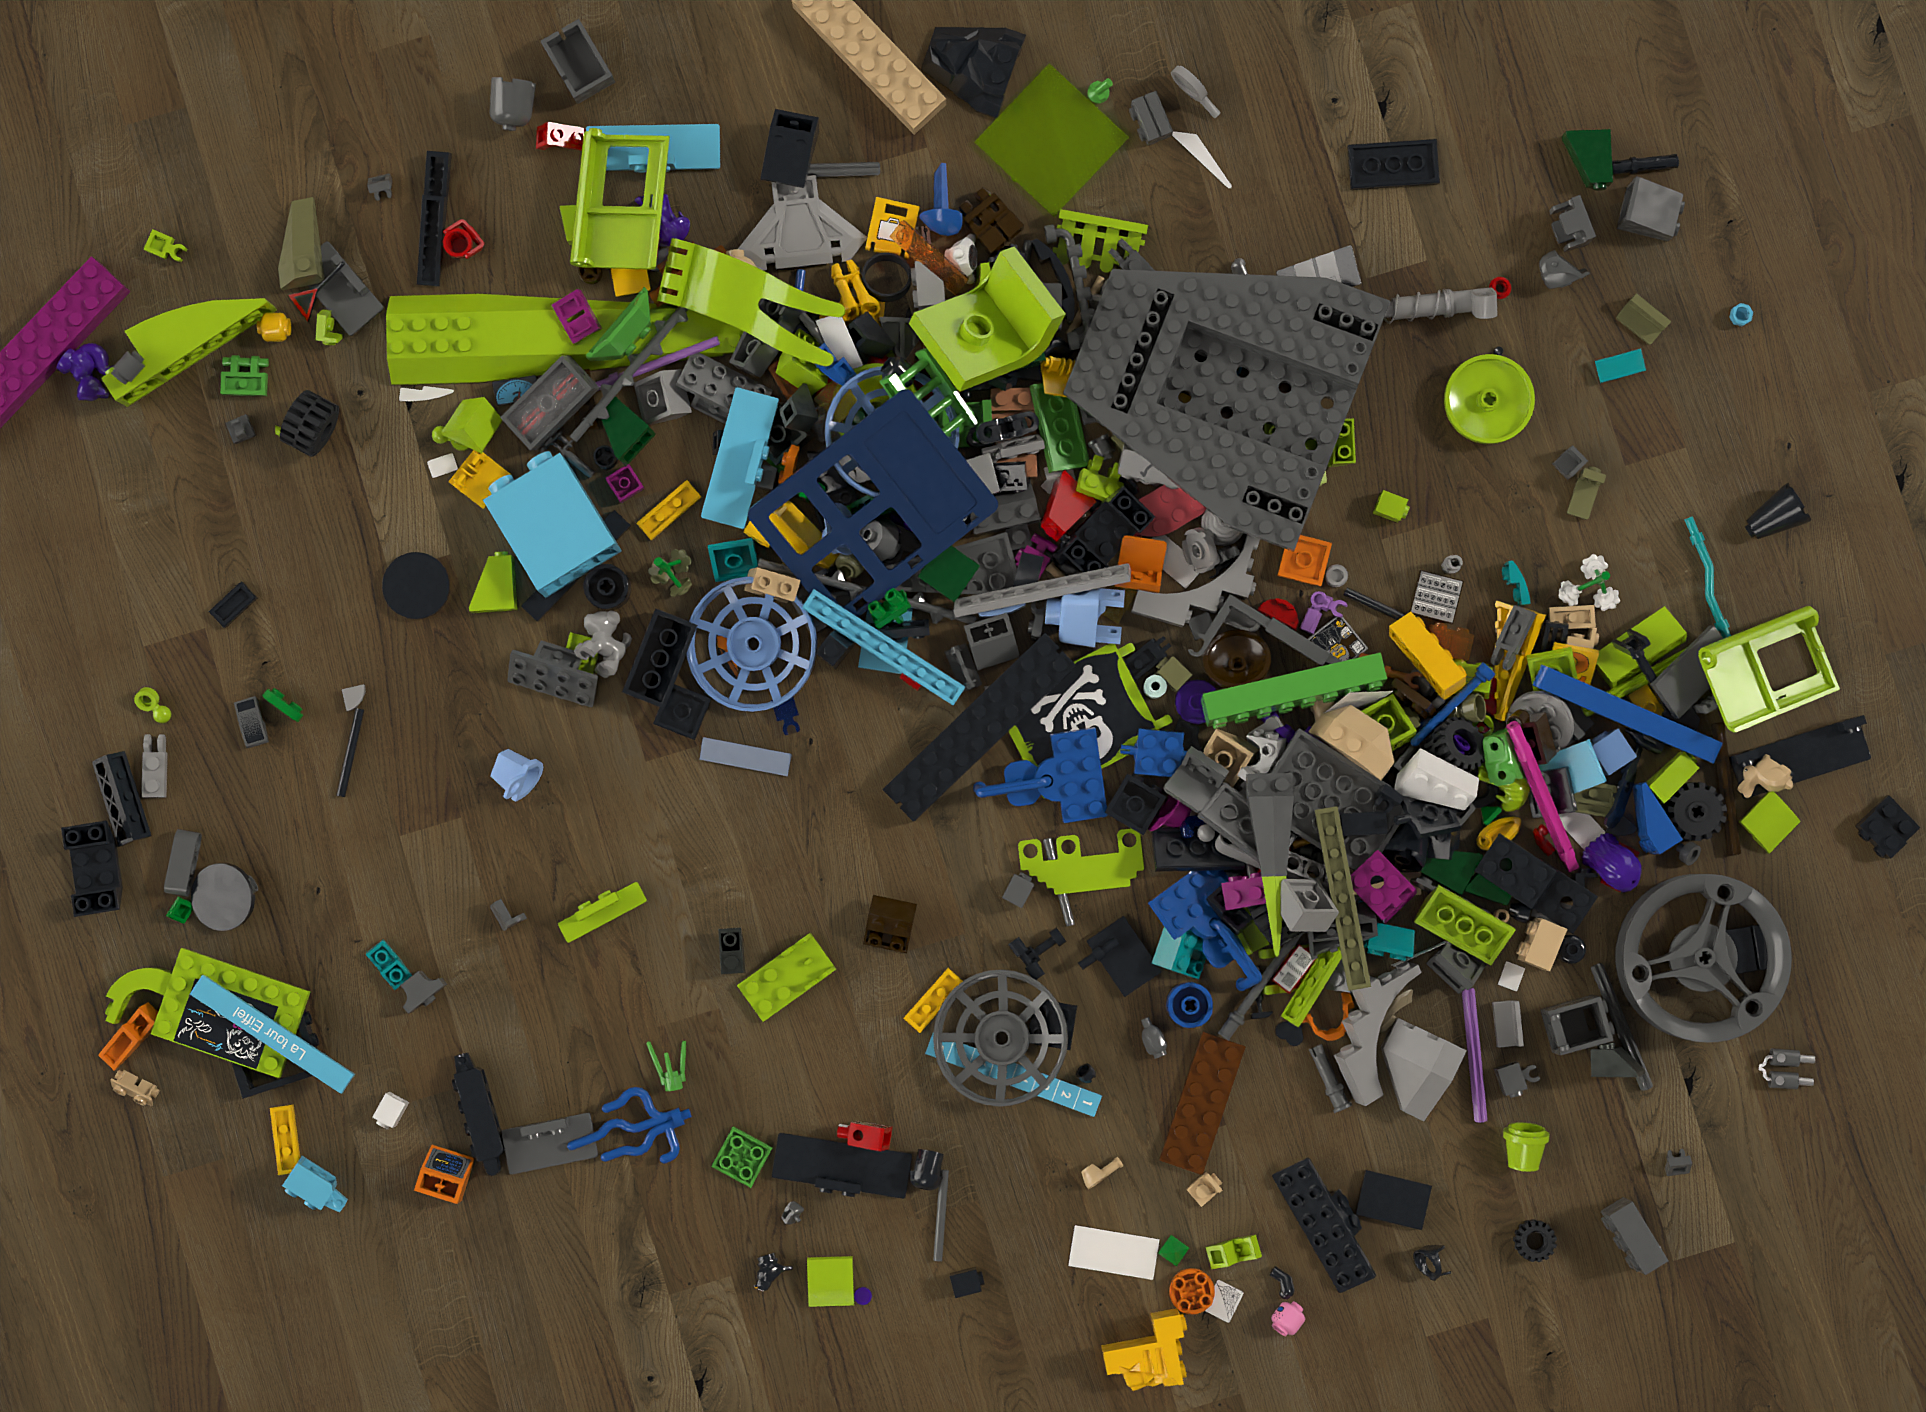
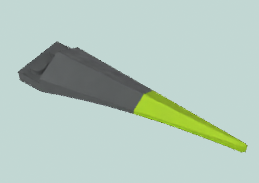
M1293 773L1246 774V797L1260 864L1274 954L1278 957L1282 929L1281 881L1286 879L1294 801Z

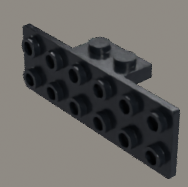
M779 1133L772 1177L815 1184V1187L820 1188L819 1191L824 1193H833V1190L842 1191L844 1196L855 1197V1194L865 1192L904 1199L906 1197L912 1154L893 1150L875 1151L849 1146L843 1142Z
M1308 1157L1274 1173L1272 1177L1337 1291L1342 1293L1374 1279L1376 1273L1354 1237L1362 1229L1360 1220L1353 1213L1347 1197L1342 1194L1341 1190L1337 1189L1330 1194Z

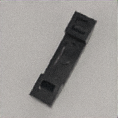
M1035 239L1032 241V247L1040 264L1049 262L1058 282L1062 283V291L1066 298L1062 300V310L1066 314L1064 317L1068 325H1070L1074 319L1075 302L1068 274L1054 252L1043 242Z

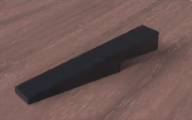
M426 152L417 285L440 286L443 239L445 235L443 231L446 224L452 153Z

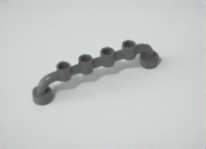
M1053 224L1044 226L1047 244L1057 242L1056 237H1061L1065 240L1067 246V255L1070 260L1076 297L1079 302L1081 320L1084 326V331L1081 335H1077L1076 331L1067 333L1070 351L1080 348L1079 344L1084 342L1095 314L1094 308L1089 309L1087 301L1092 300L1090 287H1084L1083 279L1087 278L1085 265L1080 266L1078 260L1079 257H1082V249L1080 244L1075 245L1072 234L1067 230L1054 228Z

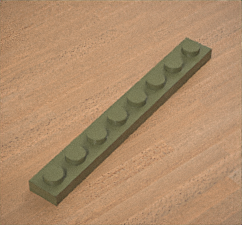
M1338 807L1315 810L1330 897L1339 911L1335 918L1347 988L1348 991L1371 987Z

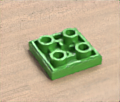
M733 1126L711 1167L751 1188L773 1147Z

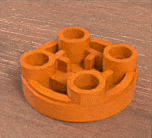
M1186 1268L1178 1272L1171 1280L1169 1295L1172 1303L1180 1312L1199 1314L1212 1305L1215 1288L1211 1278L1204 1271L1197 1268Z

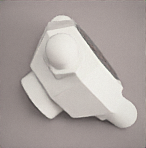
M969 234L955 243L950 249H946L944 255L946 266L952 267L953 271L961 275L967 284L974 283L975 277L973 272L977 267V250L974 245L976 236L974 234Z

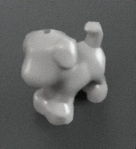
M600 611L594 614H587L584 618V627L587 629V633L592 635V639L578 644L574 650L576 656L582 660H587L589 656L594 657L596 653L602 655L604 661L597 665L595 672L604 678L616 674L619 660L626 653V649L630 646L632 640L628 633H623L622 642L615 640L611 636L620 622V616L615 611Z

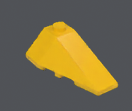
M789 500L769 516L770 520L799 554L804 553L822 539V533ZM750 521L743 533L753 538L760 545L769 548V543ZM831 552L816 565L829 569L840 553L833 554Z

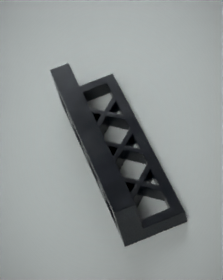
M125 751L107 754L92 761L118 847L151 837L152 835ZM101 763L104 764L106 770L105 773L103 771ZM109 786H111L112 795L110 794ZM123 829H124L125 834H126V837H127L126 839L124 838V835H123V832H122Z

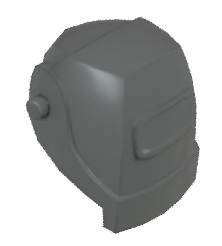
M1555 250L1545 254L1539 261L1541 278L1548 289L1571 285L1572 282L1590 274L1585 268L1578 270Z

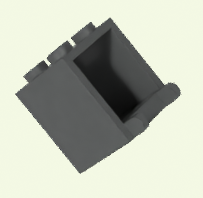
M1589 995L1540 1009L1550 1047L1554 1054L1564 1055L1613 1041L1614 1027L1611 1021L1608 1022L1606 1013H1608L1606 1001L1602 1000L1600 996ZM1591 1007L1597 1029L1589 1031L1583 1009Z

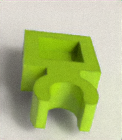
M153 229L144 247L145 251L165 260L168 254H170L177 262L183 261V259L176 256L177 251L183 250L187 252L188 249L182 244L173 245L174 238Z

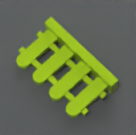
M1060 209L1059 219H1062L1063 222L1062 225H1057V228L1067 230L1072 236H1074V233L1083 235L1081 242L1082 257L1078 258L1080 266L1085 265L1088 268L1092 260L1100 261L1101 271L1108 273L1113 269L1114 264L1119 265L1108 251L1111 248L1116 250L1117 243L1121 238L1137 252H1139L1140 245L1144 246L1145 240H1141L1142 234H1147L1148 225ZM1076 222L1084 223V229L1075 228ZM1098 226L1106 227V233L1097 232ZM1120 230L1128 231V237L1119 236ZM1060 237L1058 248L1053 247V252L1057 254L1056 256L1062 265H1065L1069 261L1065 240ZM1096 237L1105 239L1102 256L1093 254ZM1126 250L1124 254V259L1129 255Z

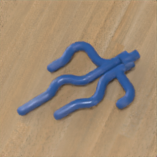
M632 1087L625 1090L618 1099L604 1104L602 1111L608 1113L619 1109L631 1097L639 1096L643 1101L646 1111L652 1118L636 1124L618 1118L611 1119L605 1122L598 1131L570 1141L567 1144V1148L575 1150L599 1141L613 1128H621L632 1133L652 1128L647 1133L642 1145L638 1147H618L603 1153L601 1160L607 1162L623 1155H642L650 1149L656 1136L665 1132L671 1147L670 1152L660 1156V1162L665 1164L674 1160L679 1154L680 1147L674 1128L685 1125L684 1120L692 1117L689 1109L680 1111L679 1108L668 1112H659L654 1107L652 1099L646 1090L640 1087Z

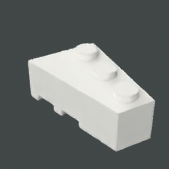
M1420 748L1397 774L1394 790L1403 796L1465 810L1477 797L1479 778Z

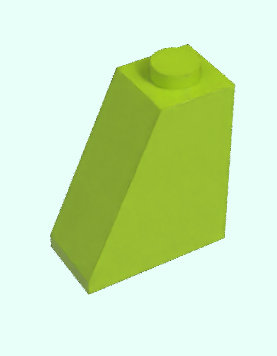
M495 552V556L488 557L469 606V612L471 613L517 610L515 561L512 555H508V552Z
M1684 751L1679 752L1646 781L1660 804L1667 802L1699 769L1696 765L1697 760L1692 754L1685 753Z

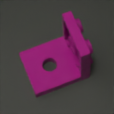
M1379 850L1350 875L1353 890L1377 914L1384 924L1417 894L1416 888ZM1374 876H1381L1384 879V885L1381 888L1376 889L1371 886V879Z

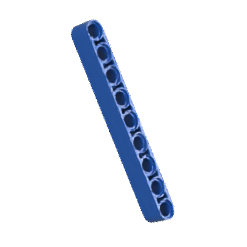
M1542 664L1532 684L1548 693L1713 764L1723 744L1711 737Z

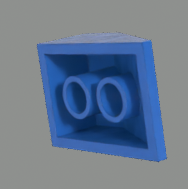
M1647 783L1634 784L1633 796L1637 832L1641 840L1639 844L1645 853L1649 852L1650 855L1661 854L1683 839Z

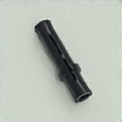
M1677 154L1636 158L1634 156L1625 160L1612 161L1613 175L1623 173L1635 175L1637 172L1672 169L1679 166Z

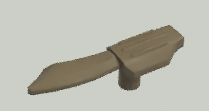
M1413 989L1403 992L1391 1003L1380 1026L1379 1033L1386 1031L1395 1022L1396 1017L1394 1014L1399 1009L1412 1002Z

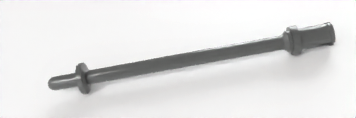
M1302 934L1283 945L1278 957L1275 956L1262 974L1261 982L1252 988L1236 1011L1229 1012V1018L1217 1032L1229 1041L1237 1028L1245 1023L1243 1021L1245 1013Z

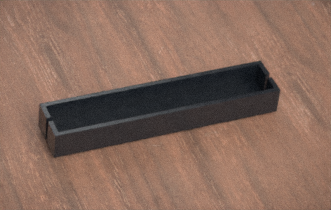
M1046 633L882 789L896 804L902 803L900 809L913 822L928 810L1077 666L1063 651L1060 654L1057 652L1060 648Z

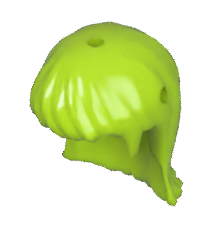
M1484 761L1478 767V778L1480 781L1490 783ZM1500 771V777L1505 779L1506 773L1504 771ZM1515 779L1512 784L1497 786L1505 795H1496V798L1502 802L1501 807L1507 812L1519 809L1524 805L1530 793L1527 779Z

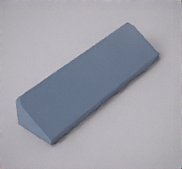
M706 737L702 739L700 760L788 776L792 757L790 753Z

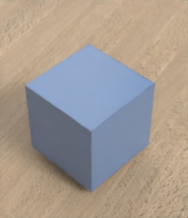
M1613 729L1609 732L1605 731L1591 740L1592 747L1605 776L1612 774L1637 757L1619 729Z

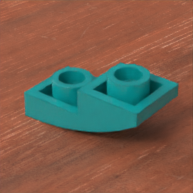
M1641 349L1595 361L1600 383L1646 371Z
M1507 561L1505 567H1502L1503 580H1506L1507 585L1516 584V588H1513L1514 601H1517L1518 606H1527L1531 602L1525 579L1514 561Z
M384 939L366 952V956L378 968L380 974L394 990L412 976L405 964Z

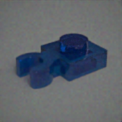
M793 696L783 704L774 707L777 722L784 720L783 732L786 736L789 735L787 728L790 725H794L796 731L800 732L799 724L793 719V717L799 716Z

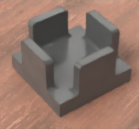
M1580 195L1553 206L1549 210L1550 215L1565 211L1559 215L1560 220L1551 224L1557 242L1561 244L1572 239L1576 240L1568 243L1563 248L1565 252L1578 247H1585L1596 237Z

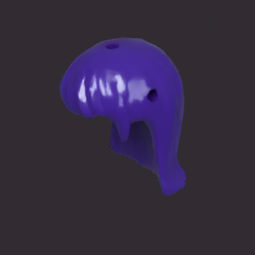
M664 194L660 226L659 246L662 247L670 246L671 238L684 240L690 229V221L687 217H684L680 211L678 212V218L673 214L667 194ZM638 196L635 198V202L642 206L644 196Z
M1609 833L1601 834L1595 841H1591L1589 846L1585 847L1581 857L1583 859L1582 863L1594 869L1612 888L1621 892H1628L1638 885L1642 872L1641 863L1629 849L1619 844L1615 836Z

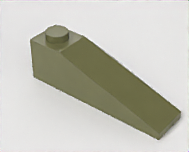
M313 197L291 202L278 266L281 290L318 284L325 279L315 199Z

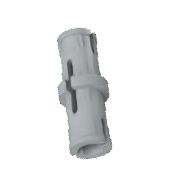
M1458 555L1446 557L1441 565L1442 571L1446 574L1458 572L1463 564V560Z

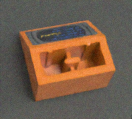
M432 1144L421 1167L414 1191L455 1204L460 1203L463 1199L475 1158Z

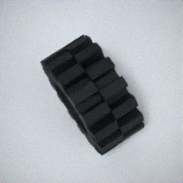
M1536 1219L1524 1221L1525 1223L1518 1226L1519 1229L1514 1232L1516 1234L1513 1237L1515 1249L1519 1255L1531 1262H1542L1543 1259H1549L1548 1256L1550 1254L1553 1255V1249L1557 1246L1555 1244V1241H1557L1554 1235L1555 1232L1542 1221ZM1533 1232H1538L1543 1237V1244L1539 1249H1530L1527 1245V1237Z

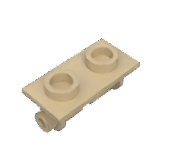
M118 1070L115 1075L117 1081L111 1078V1085L116 1093L122 1096L127 1094L142 1106L146 1104L153 1106L152 1097L156 1098L160 1091L156 1085L143 1079L138 1086L135 1085L138 1077L126 1070Z

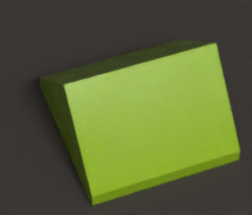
M485 397L462 400L441 434L482 454L502 423V419Z

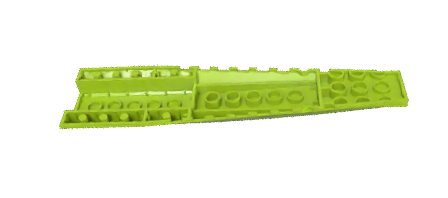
M492 294L390 296L386 312L387 362L391 384L483 383L532 375L539 376L543 375L561 356L570 355L583 370L590 369L592 371L629 366L630 362L627 355L623 359L590 362L586 354L631 302L587 300L602 329L573 344L552 307L553 303L562 298ZM649 303L651 326L649 328L651 331L645 339L642 340L640 338L635 343L637 347L632 354H639L655 336L657 330L654 322L656 320L667 321L679 306L662 304L657 307L654 303ZM688 309L686 312L688 321L677 322L661 341L660 345L663 354H650L643 364L716 336L719 339L720 345L699 353L709 358L733 354L744 331ZM582 310L581 312L567 319V321H573L574 319L583 315L585 311ZM690 356L678 361L688 360Z

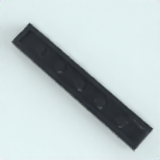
M615 510L604 520L616 541L631 527ZM581 577L546 598L536 590L521 607L539 622Z

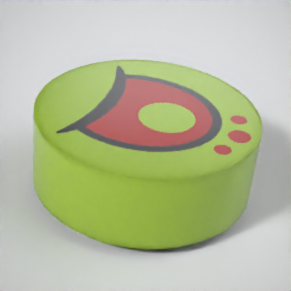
M1488 715L1485 716L1483 722L1472 723L1474 727L1477 726L1479 728L1478 731L1480 734H1483L1484 738L1492 734L1494 730L1493 720Z

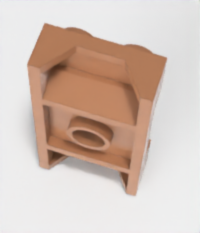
M991 388L992 420L1027 411L1035 413L1030 388H1010L1006 391L999 388ZM1024 417L1027 422L1028 428H1030L1032 421L1029 418ZM1036 430L1031 433H1027L1021 437L1036 434ZM1022 453L1012 459L1001 458L996 461V463L1026 461L1028 477L1030 479H1037V453Z

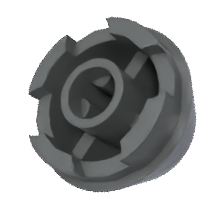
M874 519L859 531V534L881 561L885 559L891 560L900 550L901 544L898 543L901 531L889 519Z

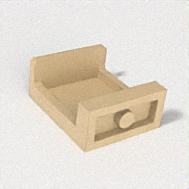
M758 567L749 569L747 577H752L753 582L745 584L743 591L763 597L766 594L775 596L774 600L783 603L795 601L800 580Z

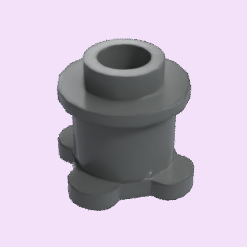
M1108 434L1102 435L1088 443L1089 448L1092 447L1095 455L1104 457L1103 462L1113 457L1112 453L1116 451L1115 448L1112 449L1108 441Z

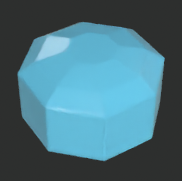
M1740 303L1731 309L1729 318L1734 325L1744 326L1752 320L1753 311L1749 305Z

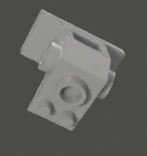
M1262 729L1248 734L1246 737L1259 746L1261 757L1258 763L1241 768L1237 776L1246 781V774L1271 773L1286 749V738L1279 737V734L1275 732H1265L1264 734Z

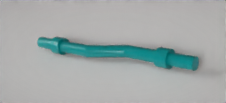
M1692 516L1685 519V523L1691 535L1689 537L1692 545L1695 544L1705 568V598L1716 622L1714 623L1715 628L1720 631L1724 639L1731 636L1728 629L1730 626L1727 619L1723 618L1715 599L1714 565L1703 542L1705 538L1702 532H1699Z

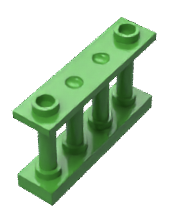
M927 348L918 350L915 353L919 361L902 375L891 374L879 381L891 398L900 390L906 389L905 383L925 368L932 379L916 391L914 395L920 401L938 387L945 398L932 407L928 413L934 418L951 405L957 414V417L942 428L943 432L948 436L961 424L964 427H968L978 422L974 417L973 410L963 401Z

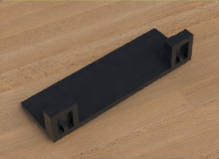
M1856 716L1729 756L1738 786L1744 781V768L1749 765L1756 766L1765 754L1769 755L1770 759L1780 765L1783 764L1793 772L1791 779L1793 784L1870 760V751L1861 725L1867 724L1865 716ZM1760 787L1756 792L1752 793L1751 797L1766 793L1768 790Z

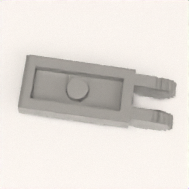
M145 734L142 761V797H166V737L159 734L157 739L158 752H152V736Z

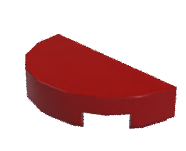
M1280 598L1269 599L1263 602L1256 610L1271 619L1275 618L1294 631L1297 630L1299 623L1298 614L1294 606L1287 600Z

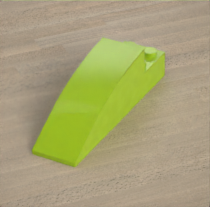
M265 298L212 300L162 313L125 330L139 355L145 359L142 362L145 367L133 381H129L126 385L120 382L111 374L114 370L113 367L105 372L106 375L101 379L115 401L129 407L257 324V321H261L264 313H274L277 309Z

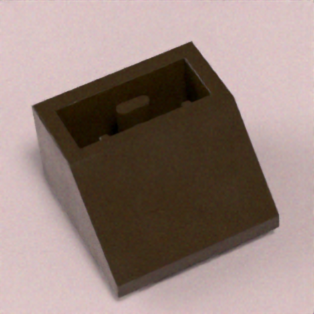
M873 895L863 944L907 954L917 904Z

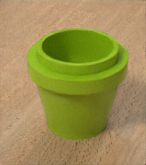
M1523 1122L1509 1124L1503 1131V1137L1506 1139L1508 1166L1518 1171L1531 1172L1539 1170L1545 1145L1549 1142V1132L1537 1124Z

